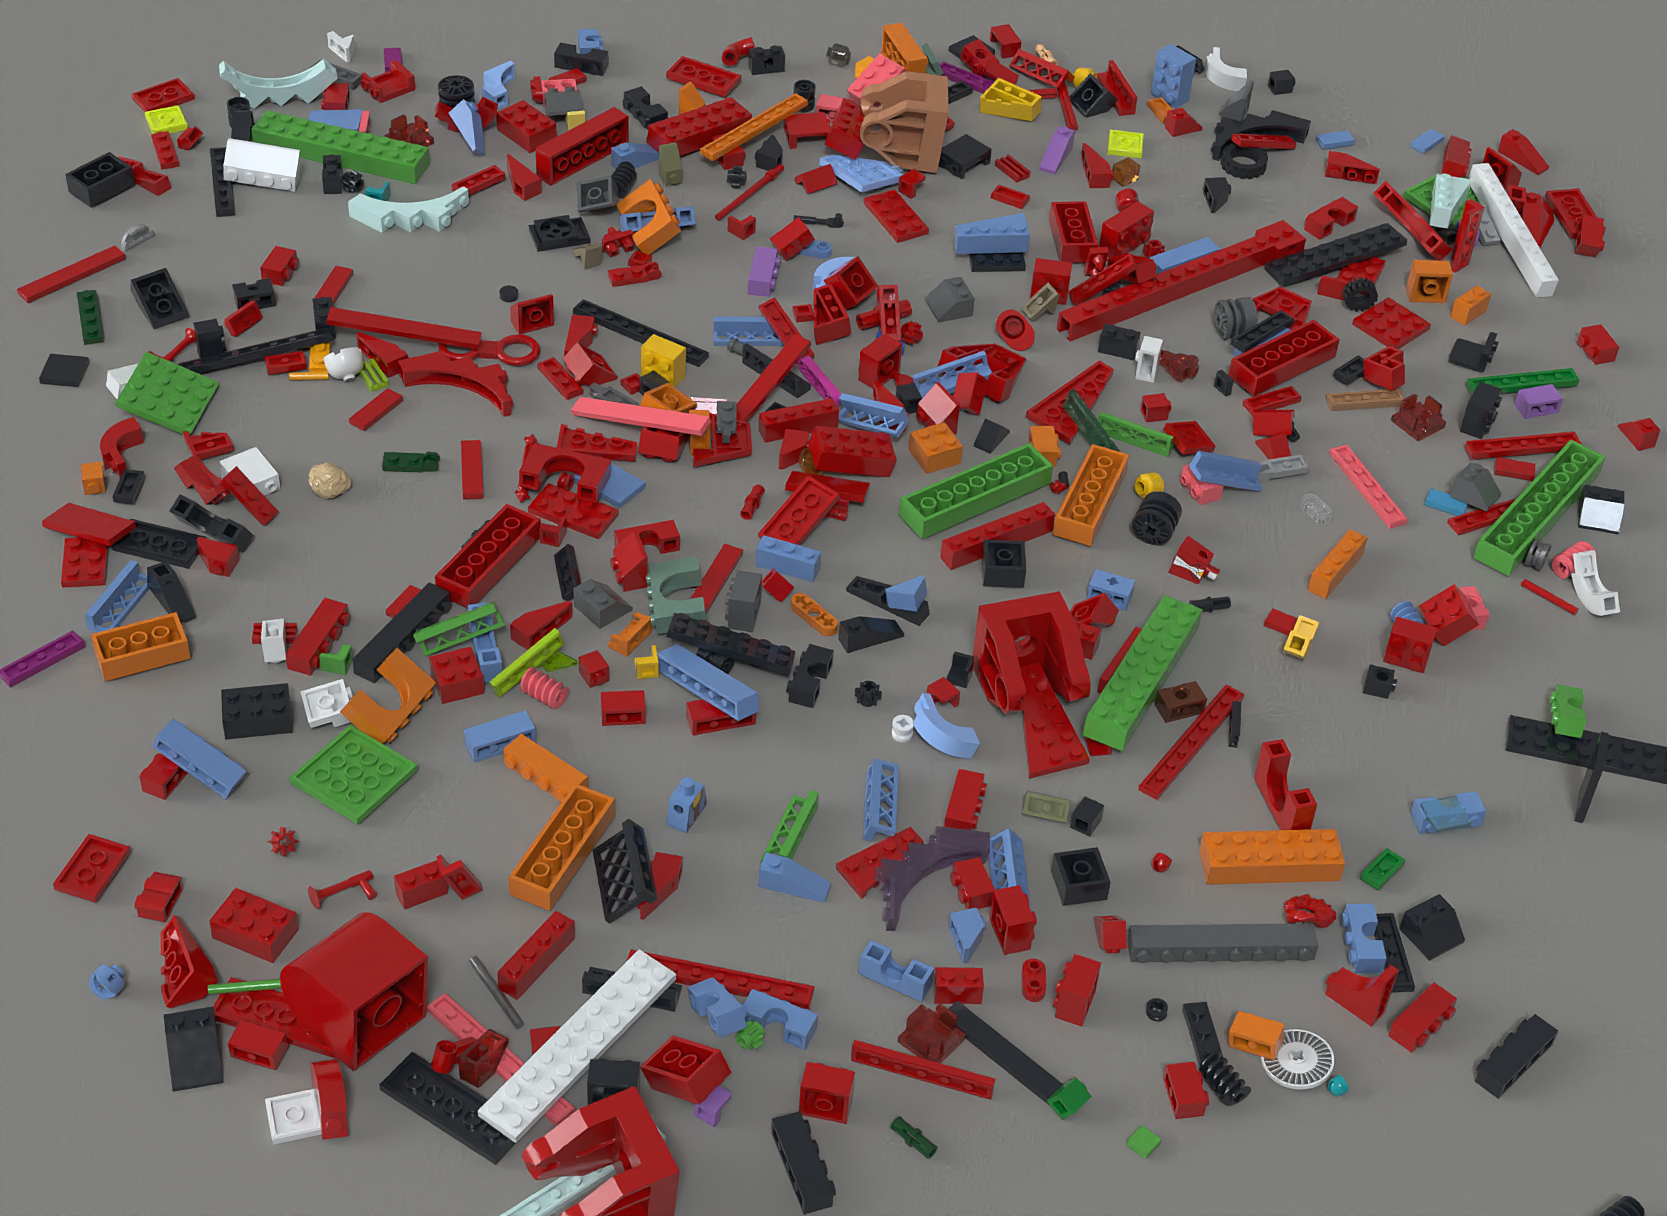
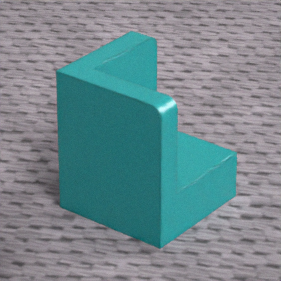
M385 182L382 189L367 187L365 195L370 198L388 201L391 196L390 183Z

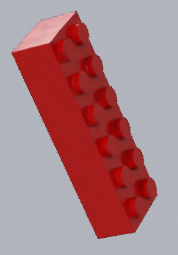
M732 97L648 125L647 143L659 153V145L676 142L679 156H682L711 143L712 136L726 134L752 119V114Z
M613 107L536 147V175L549 186H552L610 155L611 148L626 142L629 143V116Z
M1312 320L1232 358L1229 376L1251 395L1256 396L1336 357L1340 339L1317 321Z
M506 504L435 575V585L449 591L450 601L468 608V605L477 604L539 539L541 518Z

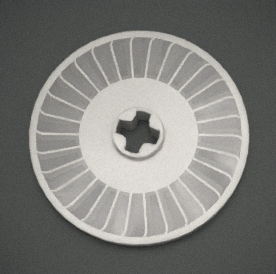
M1290 1029L1284 1030V1041L1276 1059L1271 1060L1261 1057V1063L1265 1073L1277 1084L1291 1089L1302 1090L1319 1086L1330 1077L1334 1068V1054L1329 1044L1320 1036L1306 1030Z

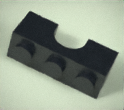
M560 43L554 52V68L565 70L578 68L582 73L603 76L609 66L608 51L592 48L587 54L576 53V45Z
M642 86L624 92V108L647 130L648 125L668 119V111L659 103L650 105V94Z
M809 644L806 652H802L800 665H796L793 680H789L786 692L789 693L790 703L814 708L820 694L821 679L814 677L827 679L833 666L834 650Z

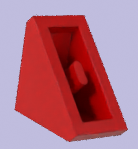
M1286 433L1269 436L1255 442L1269 460L1291 456Z

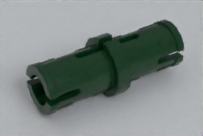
M901 1116L892 1122L890 1128L905 1139V1143L909 1147L913 1146L927 1159H930L936 1153L938 1147L924 1137L919 1128L915 1129Z

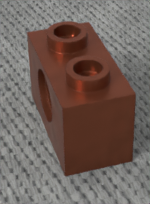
M1194 681L1158 690L1155 707L1165 723L1200 715L1206 707L1207 698L1198 683Z

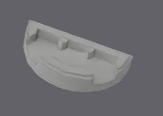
M144 224L134 225L123 236L121 249L127 251L155 236L153 230Z

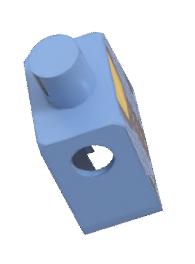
M689 777L681 780L669 799L667 826L684 833L689 831L707 805L705 786Z

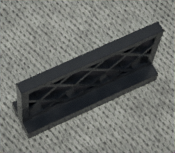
M630 819L622 823L623 830L592 850L605 921L609 924L642 902L647 901L651 904L658 899L644 829ZM625 838L622 848H618L621 840ZM609 849L605 859L602 860L601 853ZM615 852H619L615 863H612L611 860ZM626 854H628V861L625 866H622L621 864ZM608 866H612V869L608 877L606 878L605 873L607 871ZM622 869L623 871L618 881L614 880L618 870ZM629 872H631V873H632V877H631L629 883L626 884V883H625V880H626V878H627ZM612 883L616 884L611 896L608 895ZM622 887H626L622 898H617ZM635 890L636 897L628 901L632 891ZM615 901L619 902L616 910L611 912Z

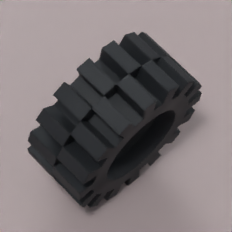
M1359 277V280L1354 278V282H1347L1348 286L1345 285V290L1342 291L1347 308L1351 311L1354 309L1355 312L1361 309V312H1363L1364 308L1368 310L1370 305H1375L1374 302L1378 300V293L1372 280L1369 281L1366 277L1363 280L1362 277ZM1360 292H1367L1361 297H1354Z

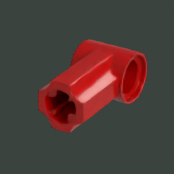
M471 1036L456 1042L448 1040L437 1042L431 1062L432 1069L439 1073H450L455 1064L477 1057L480 1051L477 1040Z

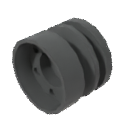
M1243 297L1237 298L1235 301L1228 299L1216 302L1214 323L1217 334L1221 339L1234 338L1258 324L1257 309L1252 298Z

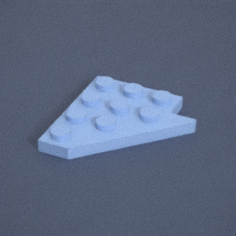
M834 154L822 157L819 161L821 166L831 164L834 174L838 178H841L847 184L863 193L899 183V177L903 175L900 172L904 171L899 166H893L890 162L856 158L854 160L848 156Z

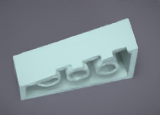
M1436 174L1432 191L1430 226L1449 227L1455 214L1458 213L1459 208L1462 207L1463 202L1467 199L1471 184L1470 179L1453 177L1448 174Z

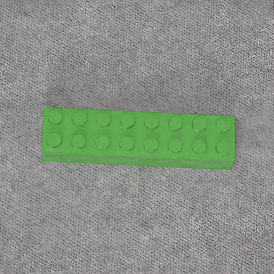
M1028 443L901 497L899 516L921 539H924L1050 484L1053 465Z

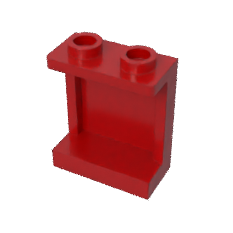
M397 60L390 62L391 71L370 78L365 72L361 73V87L379 103L415 90V76Z

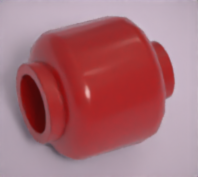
M1130 188L1123 189L1116 195V204L1119 212L1139 201L1137 192Z

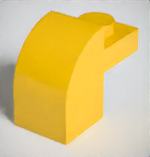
M1299 615L1294 630H1291L1285 644L1284 653L1305 660L1312 647L1319 622Z

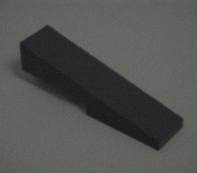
M856 576L846 587L848 593L917 626H920L930 615L928 601L923 600L917 611L890 608L887 603L885 589L892 587V585Z

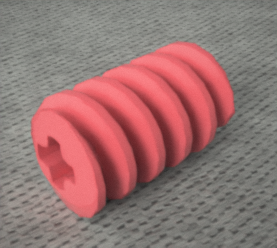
M1577 542L1553 558L1552 569L1562 579L1571 577V573H1575L1573 553L1595 549L1587 542Z
M535 667L528 668L521 680V691L528 694L537 701H541L545 705H549L552 709H557L563 705L568 696L569 688H563L562 682L556 683L555 678L550 679L549 675H543L542 671H536Z

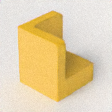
M651 645V656L634 659L637 679L659 677L656 645Z

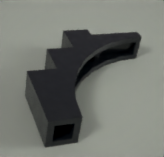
M1274 110L1265 118L1249 113L1241 121L1223 117L1221 122H1217L1215 127L1217 135L1216 142H1213L1211 152H1213L1212 159L1219 161L1224 148L1231 143L1236 144L1231 140L1232 134L1288 136L1295 142L1304 144L1309 133L1311 121Z

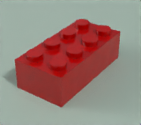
M843 98L835 113L824 144L856 160L864 145L860 138V128L865 118L861 106L857 105L853 100Z
M1051 202L1049 221L1060 261L1086 263L1089 248H1096L1099 245L1087 202Z
M815 426L808 443L815 470L890 477L897 461L890 435L883 432L877 433L864 430Z

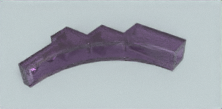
M936 826L934 835L929 837V844L909 842L907 851L902 853V860L882 858L880 866L875 868L874 880L878 881V890L883 891V901H886V907H884L882 920L886 921V931L895 932L903 900L910 890L923 878L937 870L952 866L955 862L980 857L982 863L985 864L990 853V832Z

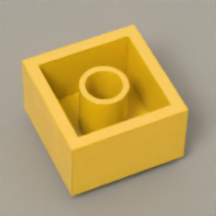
M653 334L641 346V376L654 370L669 381L670 385L676 387L686 377V347Z

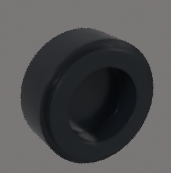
M503 286L499 291L500 299L504 302H513L518 299V289L514 286Z

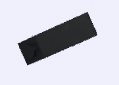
M858 616L841 621L839 624L838 640L847 653L904 637V632L896 620Z

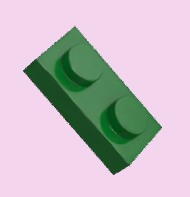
M1386 848L1362 872L1360 879L1380 890L1404 866L1405 859Z

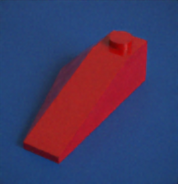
M174 915L160 932L161 955L165 956L164 966L161 967V974L165 976V983L161 985V993L168 1008L205 998L208 994V985L216 984L218 981L212 964L180 918Z

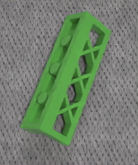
M1104 412L1099 414L1096 430L1099 434L1165 457H1169L1175 447L1173 436Z
M496 601L416 631L413 636L416 643H420L424 655L427 656L504 626L505 623ZM495 613L498 623L493 625L483 622L484 617ZM474 621L479 624L475 632L470 633L463 630L466 623ZM454 629L459 631L456 639L452 641L443 637L444 633L448 630ZM430 637L439 639L436 647L427 649L425 639Z
M810 790L806 799L792 796L761 857V863L765 853L773 854L779 852V856L792 860L818 808V792ZM795 804L802 806L800 812H795ZM795 820L792 828L788 829L786 822ZM787 836L784 844L780 845L778 838Z

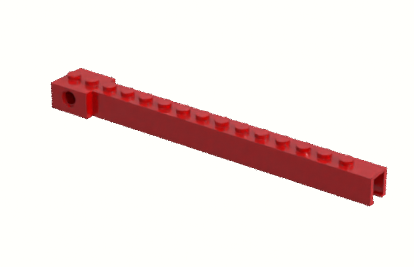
M1281 220L1256 230L1255 236L1156 274V278L1139 284H1130L1059 312L1057 330L1063 332L1069 329L1067 340L1071 342L1103 329L1104 324H1117L1264 266L1265 263L1301 252L1304 250L1306 238L1287 222Z

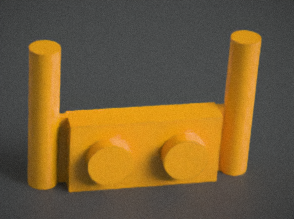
M331 341L305 347L310 348L309 372L289 373V380H329V373L323 358L330 354Z

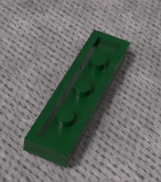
M96 290L77 292L84 345L103 343Z

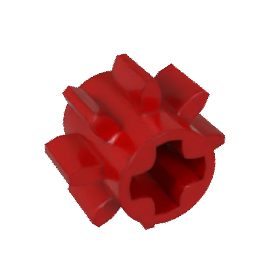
M1150 240L1148 244L1143 246V257L1150 258L1164 253L1165 245H1162L1159 240Z
M906 322L901 327V335L903 336L901 340L911 345L920 342L923 337V331L920 330L922 326L917 322Z
M280 827V832L271 831L273 836L271 840L267 841V843L273 846L271 852L277 853L280 850L281 856H286V851L295 852L293 847L295 843L299 842V840L293 837L295 831L289 830L286 833L285 827ZM285 838L286 843H282V845H280V841L284 840Z

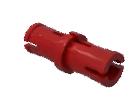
M759 484L754 485L750 495L745 498V505L740 511V516L743 519L750 520L755 509L759 508L760 500L765 493L763 486Z

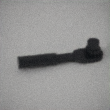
M840 213L835 214L834 218L827 219L798 215L793 217V221L799 217L806 224H826L829 227L841 228L844 225L842 214Z

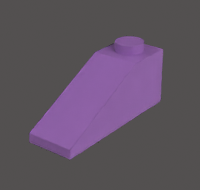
M1062 126L1057 128L1051 138L1039 170L1056 174L1073 148L1075 130Z

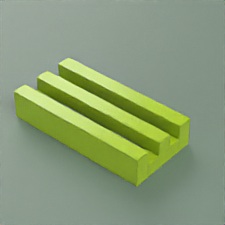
M372 358L369 363L366 360L363 361V368L359 375L370 392L388 387V379L375 360ZM365 369L367 370V372L369 373L370 377L372 378V380L375 382L376 385H374V384L372 383V381L369 379V377L367 376V374H366L365 371H364Z

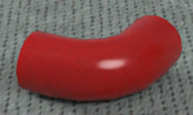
M752 37L727 46L722 52L723 63L732 66L737 63L738 59L748 56L749 49L755 48Z

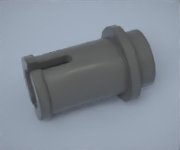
M737 338L730 339L727 349L731 353L736 352L742 355L744 343L739 342Z

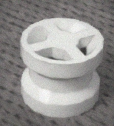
M898 715L893 719L891 735L894 740L907 742L912 739L914 721L911 717Z

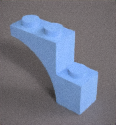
M508 61L483 72L484 87H482V96L497 103L498 109L508 106V91L504 86L515 78V63Z

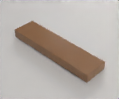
M1387 389L1329 393L1326 395V401L1331 411L1404 406L1405 403L1400 389L1393 391Z

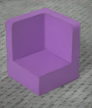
M717 1086L705 1101L699 1105H694V1116L715 1128L720 1122L722 1107L731 1098V1092L721 1086Z

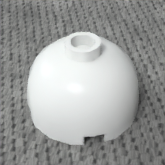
M358 347L341 349V353L335 355L333 352L323 358L328 373L336 379H344V382L354 380L355 375L360 373L364 364L361 350Z

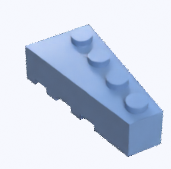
M1020 213L956 225L954 236L956 254L1028 252L1030 233L1025 214Z

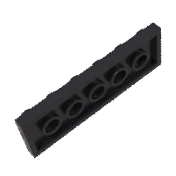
M674 612L666 635L668 638L787 676L791 672L795 651L791 650L788 646H778L766 639L759 640L747 633L731 631L725 626L718 627L706 620L690 618L689 615Z
M413 1052L379 1084L380 1091L495 1165L516 1144L478 1116V1110L488 1101L486 1098L450 1075L436 1072L432 1069L431 1063Z

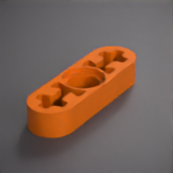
M796 593L791 597V610L824 636H833L837 633L838 620L804 593ZM812 612H816L819 614V616L812 617L809 614Z

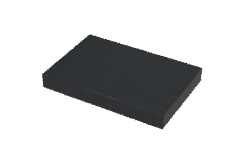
M582 217L571 218L579 241L543 247L534 224L529 225V232L537 252L590 244V236ZM566 223L557 225L560 228L568 227ZM541 227L540 230L546 231L549 230L550 227Z

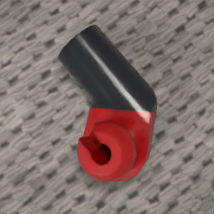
M1065 471L1058 474L1059 481L1055 480L1056 483H1050L1053 493L1059 494L1069 487L1068 473Z

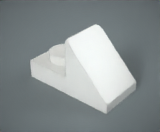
M334 31L327 33L329 48L344 61L350 62L355 50L354 35L342 39Z

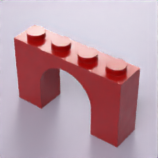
M534 443L519 470V486L539 490L544 479L549 474L557 471L573 472L580 476L577 483V499L597 503L611 476V460Z
M1283 739L1263 742L1254 779L1280 830H1311L1317 803L1309 788L1289 791L1287 771L1291 753Z

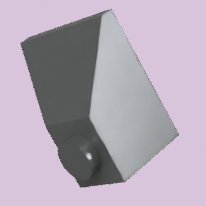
M1253 81L1247 83L1231 96L1224 106H1221L1219 112L1221 120L1223 117L1237 121L1245 118L1250 106Z

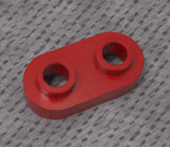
M533 76V80H530L532 100H535L536 103H543L540 76Z
M1028 959L1022 966V995L1028 1001L1039 1002L1046 994V967L1038 959Z

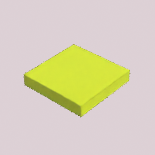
M179 106L144 112L152 134L161 131L174 133L184 131L188 127Z
M1110 130L1107 154L1142 158L1144 134Z

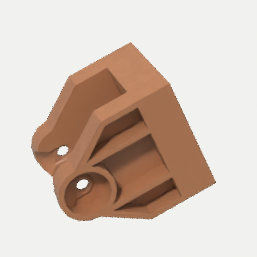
M906 71L880 84L867 86L861 94V108L865 115L860 128V138L863 144L875 149L893 166H899L901 169H915L917 171L937 173L949 113L948 77ZM879 102L881 105L876 107L874 103ZM879 126L880 130L876 131L873 127Z

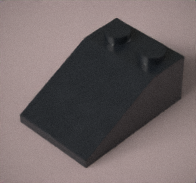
M167 268L130 280V290L153 329L190 316Z
M214 1007L164 1014L172 1091L223 1083Z

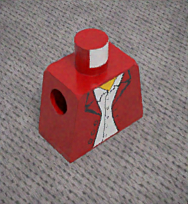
M1187 535L1179 547L1168 573L1199 584L1204 575L1215 581L1220 570L1210 565L1214 554Z

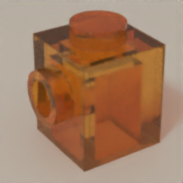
M1129 157L1113 164L1114 181L1122 187L1137 181L1140 165Z

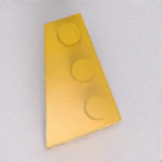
M1000 78L980 97V113L1033 121L1041 112L1040 95Z

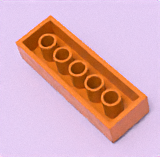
M1094 444L1091 445L1055 517L1053 535L1092 546L1127 473L1129 454Z
M574 783L508 877L509 895L551 911L614 819L615 798Z
M1336 829L1203 832L1199 848L1207 885L1340 881L1345 866Z

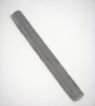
M477 956L472 957L469 963L516 1029L523 1027V1021Z

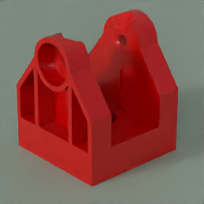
M1060 591L979 606L973 656L975 657L973 670L988 702L1000 707L1005 714L1023 711L1024 707L1021 697L1026 695V688L1020 667L1034 663L1040 664L1054 692L1063 695L1067 701L1086 699L1090 696V676L1084 659L1078 627ZM1026 636L1024 639H1022V640H1020V641H1017V642H1014L1015 640L1019 639L1020 637Z
M635 1086L578 1109L545 1136L528 1145L522 1153L521 1157L534 1180H545L551 1177L585 1176L611 1164L613 1165L617 1175L611 1177L582 1201L564 1211L560 1216H674L680 1170Z

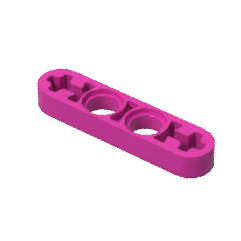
M810 356L800 358L798 366L801 373L823 399L833 398L837 407L841 406L842 404L839 400L841 393Z

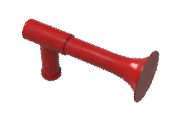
M186 328L185 338L164 357L151 351L148 352L172 362L188 345L196 344L195 332L191 328Z
M370 870L324 889L308 887L310 901L316 909L320 908V903L325 898L360 885L369 900L375 899L377 892L374 891L368 882L373 879V874Z

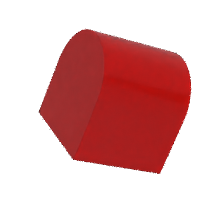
M362 912L286 965L280 973L281 989L289 1008L299 1023L318 1042L332 1049L336 1053V1057L354 1072L426 1017L428 956L385 920L375 914ZM357 1016L364 1018V1020H363L361 1026L359 1027L358 1031H357V1023L360 1022V1018H358Z

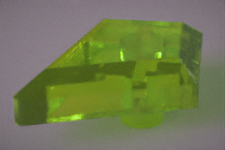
M557 650L542 662L540 666L546 672L575 666L577 665V660Z

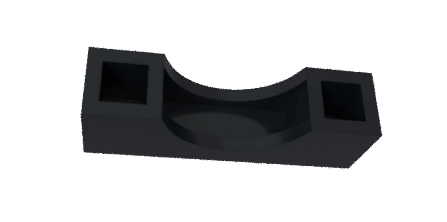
M181 494L169 510L179 521L220 542L237 545L238 551L242 553L254 536L243 525L229 518L227 520L223 519Z

